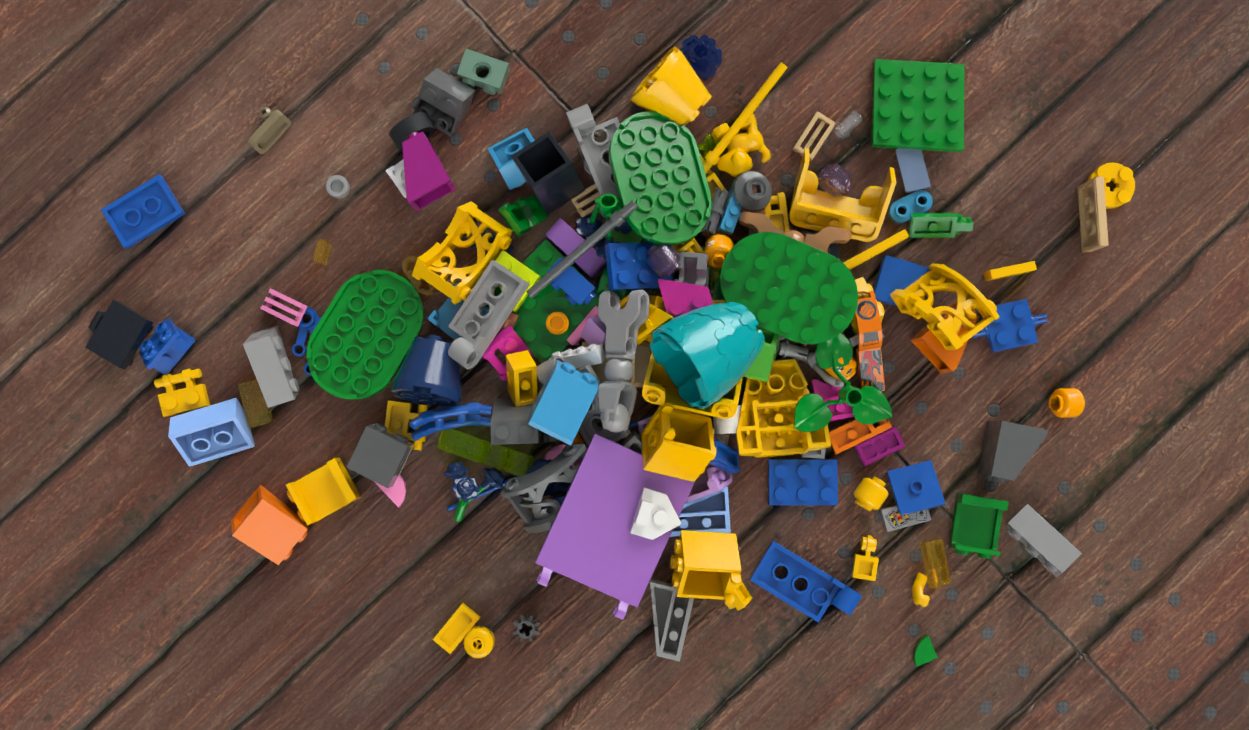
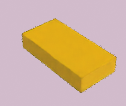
M1035 261L989 270L984 272L985 281L1029 273L1037 270Z
M462 603L433 640L451 654L479 620L480 616Z

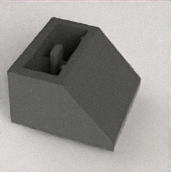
M436 68L424 78L413 114L425 112L436 129L452 137L468 112L476 90Z

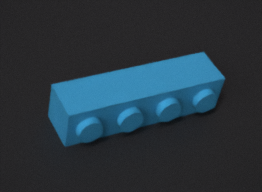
M737 177L733 180L723 208V217L719 219L716 231L727 236L733 234L742 209L735 200L733 186Z

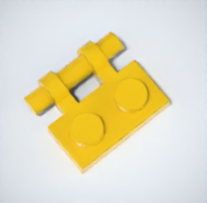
M189 368L182 370V373L175 375L169 373L162 375V378L154 380L156 388L165 387L167 392L158 395L163 417L210 406L206 385H196L195 382L196 378L202 377L200 369L191 370ZM176 383H186V388L176 390Z
M388 401L385 427L388 428V432L394 435L398 433L414 441L409 433V421L427 411L428 405L419 404L418 413H411L412 403ZM426 436L414 441L413 450L422 451V445L425 442Z

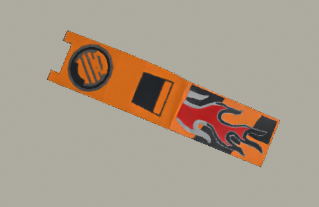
M870 291L868 292L869 297L858 299L855 312L858 328V348H856L860 389L863 386H873L880 391H885L881 353L883 340L881 319L875 293Z

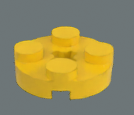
M1106 163L1098 167L1089 176L1088 181L1095 177H1104L1106 209L1117 208L1129 202L1134 194L1135 180L1133 171L1121 164ZM1114 182L1116 188L1113 189V192L1110 191V187H1106V183Z

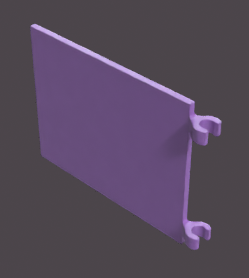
M594 433L535 561L536 564L543 566L536 579L537 583L546 587L551 573L555 571L619 599L612 613L614 617L623 620L629 605L638 607L673 531L672 529L653 540L629 532L643 487L665 493L679 517L695 482L643 470V457L641 454Z

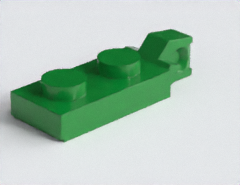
M910 213L908 235L911 238H955V235H959L960 231H973L974 222L971 220V217H962L961 214Z

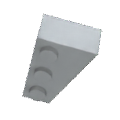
M278 325L252 333L243 343V346L268 408L295 400L298 395L299 384L296 378L293 377L291 364L287 357Z
M1028 504L1006 526L1009 529L1007 531L1008 534L1016 541L1020 540L1026 546L1025 549L1033 557L1037 558L1056 578L1082 554Z
M650 579L657 656L680 662L694 598L677 597L676 587H672L671 583Z

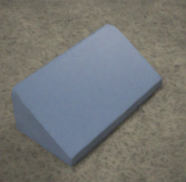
M895 149L906 193L930 188L931 184L922 150Z

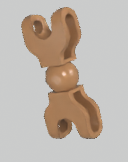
M743 212L739 215L740 224L753 229L755 233H780L828 253L830 244H844L851 239V232L841 228L828 226L817 234H806L803 236L795 230L783 232L784 229L776 228L770 218L764 214Z

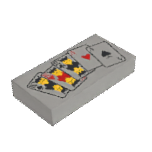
M897 505L880 509L886 532L931 520L928 509L903 516L899 515Z

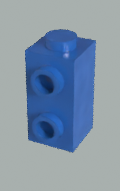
M560 257L557 260V262L550 268V270H552L563 259ZM569 266L550 283L557 291L559 288L567 293L564 297L574 306L577 303L581 306L584 303L588 305L596 297L594 293L596 288L572 266Z

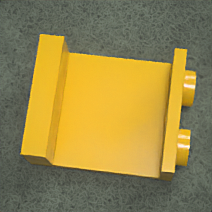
M340 457L326 462V465L301 479L286 484L288 488L286 491L291 502L296 503L299 509L297 511L298 516L303 523L306 522L307 525L313 524L361 498Z

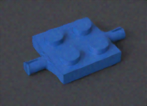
M1027 299L996 305V312L1000 317L971 337L974 339L985 336L989 342L991 353L1038 343L1035 325L1048 323V318H1046V314L1033 316Z

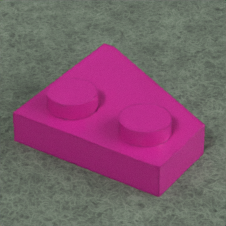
M658 279L666 312L673 316V318L701 307L713 305L708 287Z

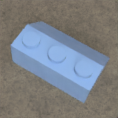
M237 398L170 418L168 437L189 467L255 447L246 412Z

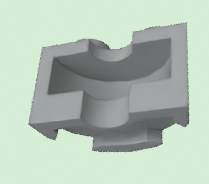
M680 252V256H677L675 262V269L679 270V279L674 281L708 287L710 267L707 266L708 254Z

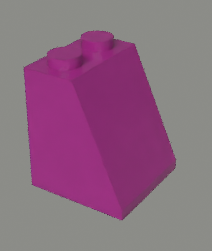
M424 132L410 134L406 141L402 142L406 198L409 204L416 211H419L457 189Z

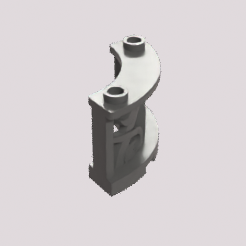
M584 444L567 445L547 465L530 474L511 478L506 482L500 494L503 498L507 497L526 523L524 529L528 534L540 533L551 529L562 503L553 499H542L544 491L548 484L552 482H567L571 485L578 470L576 460L579 458L582 462L586 453V446Z

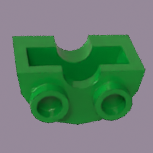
M534 195L528 198L522 196L515 200L512 205L507 203L498 209L517 237L529 232L531 227L542 223L548 218V215Z

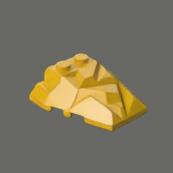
M795 359L774 361L768 382L751 378L746 379L736 429L739 455L757 458L793 455L831 446L828 424L824 428L812 432L799 431L794 427L796 404L801 397L810 394L807 388L808 383Z

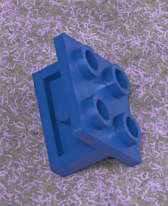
M169 318L156 326L153 336L141 344L139 351L146 368L150 370L155 368L164 375L171 371L195 342L192 336L175 326Z

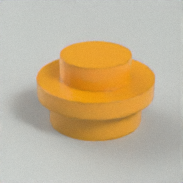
M553 312L546 319V327L552 334H563L569 327V320L564 313Z

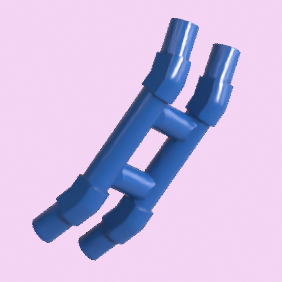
M471 402L456 407L424 411L418 417L409 421L412 429L419 427V429L410 433L411 438L417 441L423 436L435 433L436 431L467 425L491 427V418L476 414L491 415L492 406ZM458 416L456 419L444 421L446 417Z

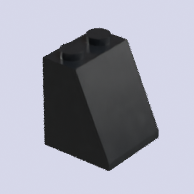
M550 131L511 156L547 215L585 191L572 162Z

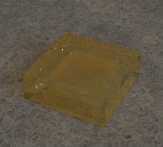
M319 239L313 261L326 266L333 244Z

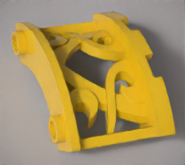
M472 201L457 208L450 225L445 231L448 236L441 244L436 242L426 253L417 258L412 276L418 281L423 279L451 298V302L455 305L462 300L465 301L492 259L495 261L502 250H506L510 246L512 241L510 237L513 230L506 228L479 210L478 205ZM473 217L482 223L479 228L473 221ZM487 227L497 233L493 243H489V239L492 237L491 233H486L483 237L481 236ZM464 234H467L468 237L466 241L461 240ZM476 242L477 264L464 268H455L456 257L453 253L455 247L467 248ZM446 258H450L449 265L447 262L443 263ZM449 276H451V282L453 283V285L456 281L462 282H460L459 284H457L456 287H454L452 284L447 282L446 279Z
M931 264L929 266L930 271L904 290L896 289L890 293V296L901 313L909 314L916 319L921 317L929 323L927 328L937 337L946 350H957L964 345V342L1000 316L996 312V305L991 300H987L965 277L944 264ZM939 291L956 292L957 310L948 306L932 308L934 302L933 293ZM973 309H977L984 318L976 325L965 318L966 316L972 320L977 319L976 314L972 312ZM947 314L948 319H944L942 315ZM963 325L968 330L958 337L957 334Z

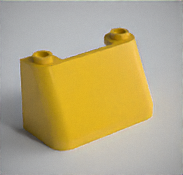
M651 353L642 396L647 402L663 406L665 403L670 402L673 404V408L728 419L736 413L742 378L726 395H723L705 409H700L697 406L691 407L679 397V389L669 378L663 366L654 360Z

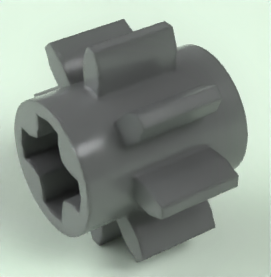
M522 613L520 615L521 621L515 620L513 622L518 627L513 632V635L519 634L521 637L520 642L524 638H528L530 642H533V634L540 635V631L536 629V626L540 625L541 622L534 621L533 613L530 617L526 618ZM524 623L527 626H532L529 633L527 630H522Z

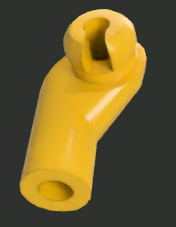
M919 572L911 588L913 602L917 606L927 607L930 598L928 595L923 594V590L929 576Z

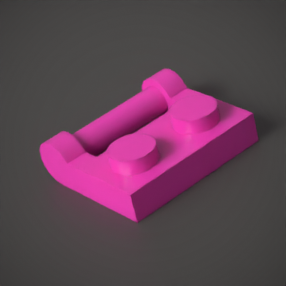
M510 325L495 336L482 356L483 359L488 360L496 369L502 381H507L506 364L503 365L494 354L496 349L499 348L505 357L507 354L526 350L529 351L532 358L534 357L533 353Z

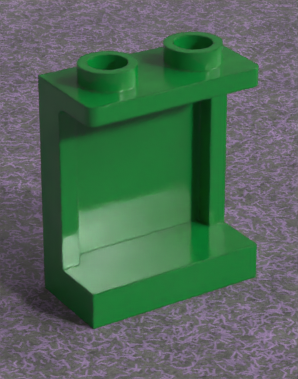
M956 493L948 547L956 549L955 553L962 555L976 552L978 557L992 559V555L1000 556V551H997L1002 511H1007L1008 501Z

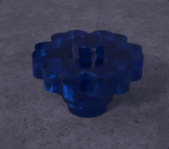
M691 35L683 40L682 48L679 50L688 60L698 77L706 81L710 77L715 76L716 68L721 65L722 51L719 48H715L716 41L707 35H702L700 38L696 35Z

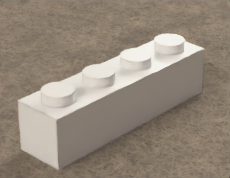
M591 344L588 347L581 346L574 350L557 351L552 354L551 358L561 356L576 369L588 364H601L606 359V352L602 344Z

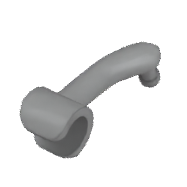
M810 352L807 355L805 363L810 368H813L825 382L835 387L844 386L842 381H838L830 376L818 365L815 353Z

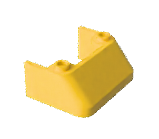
M805 148L796 177L789 218L791 223L797 227L820 231L828 226L841 228L851 232V239L863 242L875 240L879 235L896 186L894 168H889L883 187L869 186L865 188L860 199L817 190L818 177L814 172L808 171L809 149Z

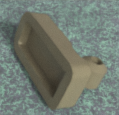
M268 107L260 109L259 116L265 121L248 141L249 145L260 154L266 153L292 124L291 120L279 110L273 112Z

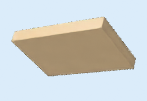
M1095 177L1077 187L1083 253L1109 246L1104 177Z

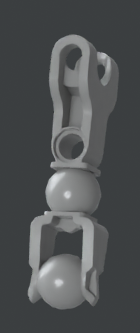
M644 290L632 291L629 294L627 305L622 310L620 297L615 292L604 291L599 297L598 315L606 326L605 358L610 359L604 369L605 377L608 381H603L598 387L599 409L601 411L603 428L614 433L627 430L634 409L637 390L633 383L628 382L632 379L634 373L633 364L630 360H635L638 329L649 316V296Z

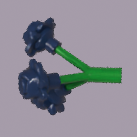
M455 462L448 465L444 476L453 479L454 485H452L451 490L455 493V498L459 499L453 518L455 521H462L467 504L476 499L484 489L488 490L491 486L498 489L503 488L501 483L504 481V476L499 469L495 467L492 469L484 468L485 480L479 487L476 484L475 478L470 479L466 475L467 472H470V469L465 468L464 463Z

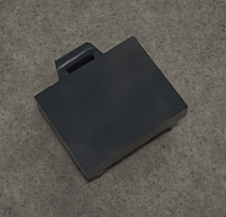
M112 300L107 311H97L88 328L93 332V335L85 348L115 366L126 369L128 366H132V358L147 332L153 330V322L123 303Z

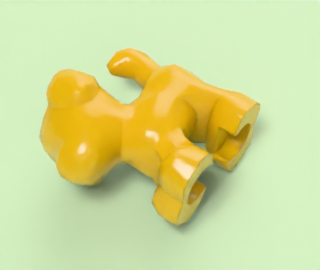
M754 113L741 128L747 131L736 134L727 146L728 153L721 156L717 163L719 170L725 171L735 178L752 169V159L747 153L759 151L762 154V163H766L771 159L770 151L765 146L763 137L757 129ZM727 123L713 129L711 135L715 142L719 143L730 127Z

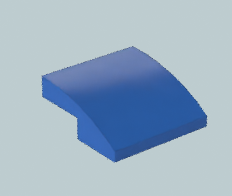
M883 255L873 289L876 300L888 305L897 306L890 293L896 289L904 290L930 271V269L899 258Z

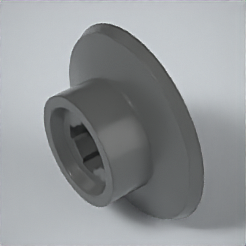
M747 171L740 174L735 180L733 193L735 200L742 208L748 211H759L769 204L772 189L764 175L756 171ZM754 186L757 188V193L755 194L752 192V187Z

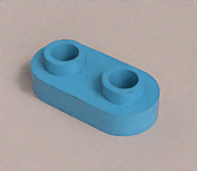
M918 190L895 201L888 209L889 218L894 223L901 224L910 220V213H925L932 206V196L925 190ZM921 197L925 200L924 205L919 204L918 198ZM899 207L905 210L904 215L899 214Z

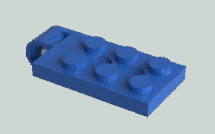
M773 540L749 578L750 581L818 623L830 603L851 616L862 598V595ZM778 566L786 567L787 574L785 577L777 578L774 572ZM804 578L806 580V587L803 590L795 589L794 582L796 579Z

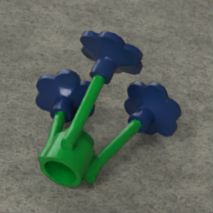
M604 194L600 198L595 199L592 215L577 219L576 232L580 236H584L585 239L589 238L602 226V222L595 219L598 211L606 218L607 222L611 214L616 210L620 211L622 209L619 198H616L613 194ZM626 219L621 226L613 228L615 231H621L623 234H628L632 230ZM612 230L606 234L607 237L604 242L596 244L597 256L606 258L605 245L608 243H620L614 242Z

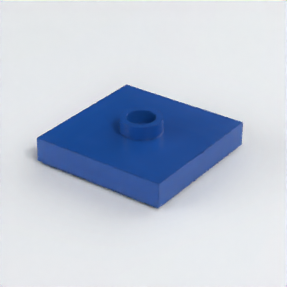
M931 460L886 472L900 516L946 504Z

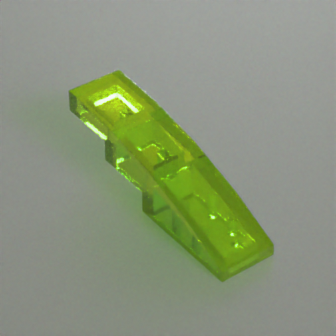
M455 429L442 430L437 448L520 477L526 474V470L530 467L534 457L502 445H491V441Z

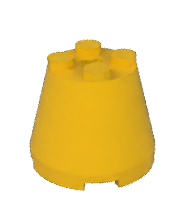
M674 46L661 59L662 62H659L644 78L632 94L633 97L630 100L646 111H656L669 117L670 121L686 126L689 121L692 122L700 113L698 109L701 105L704 106L712 95L709 94L683 53Z

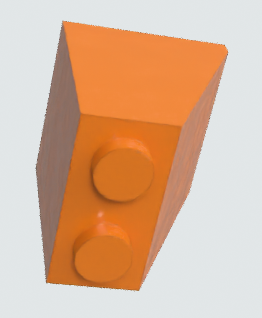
M957 302L949 304L948 307L957 310ZM947 314L942 315L944 319H948ZM965 316L966 319L975 325L977 319L972 320ZM927 325L910 340L940 373L953 372L957 369L968 340L964 342V345L957 350H946L937 337L927 328ZM963 325L957 334L958 337L968 330Z
M259 485L231 520L233 537L277 565L282 560H287L291 556L292 548L297 542H302L308 533L306 522L303 523L298 514L262 485Z

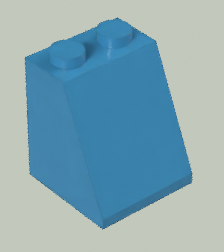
M556 361L531 407L528 425L571 445L598 391L599 381L589 373L585 372L583 374L575 370V367L570 363Z

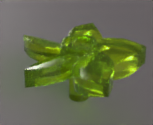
M707 133L705 143L697 145L700 150L705 151L703 154L704 160H706L704 157L707 153L713 151L719 141H714L710 133Z

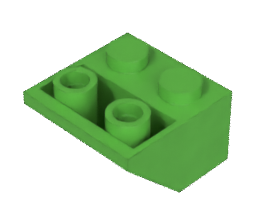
M757 326V331L761 330L763 332L765 342L756 360L743 377L768 382L779 349L780 335Z

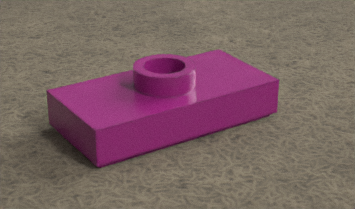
M896 426L854 446L863 466H867L906 447Z

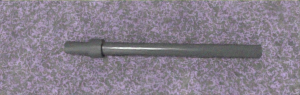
M631 200L619 212L616 210L609 216L610 219L528 289V295L531 298L535 297L613 228L621 226L625 222V218L637 209L638 205Z

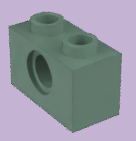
M465 49L457 75L462 83L471 88L478 86L483 88L482 90L488 94L495 95V93H499L502 95L511 69L507 62ZM481 70L489 71L485 78L478 77V73Z

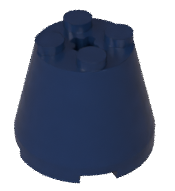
M428 335V339L414 337V341L393 381L391 392H394V396L417 404H437V407L442 408L460 406L462 398L460 364L448 355L449 347L453 342H443L442 337L436 335Z

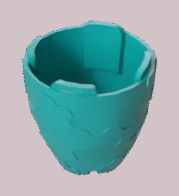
M727 302L701 307L673 318L653 332L650 349L654 360L663 366L669 378L679 389V397L691 407L697 406L700 409H705L718 401L723 395H726L741 380L760 353L765 337L761 330L757 331L758 322L746 306L740 303Z

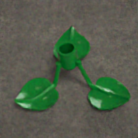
M839 334L829 341L817 344L815 350V358L818 365L823 369L832 367L834 373L844 383V386L838 393L839 399L824 402L820 395L814 393L801 397L796 404L794 414V427L799 431L812 432L824 428L832 418V412L826 406L832 404L841 405L845 403L852 406L854 418L862 424H873L892 417L889 402L879 389L873 386H863L861 389L853 387L838 371L837 367L846 366L853 355L852 346L844 335ZM842 357L844 364L839 363L838 359Z

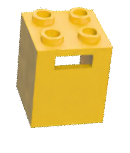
M670 402L665 403L663 406L660 405L641 432L643 470L695 482L699 475L705 471L710 461L714 460L717 450L714 446V429L712 428L711 418L674 409L673 404Z
M681 530L679 540H675L674 543L675 555H671L670 568L674 569L672 587H676L677 597L724 600L725 605L732 606L734 604L736 586L741 582V564L736 534Z

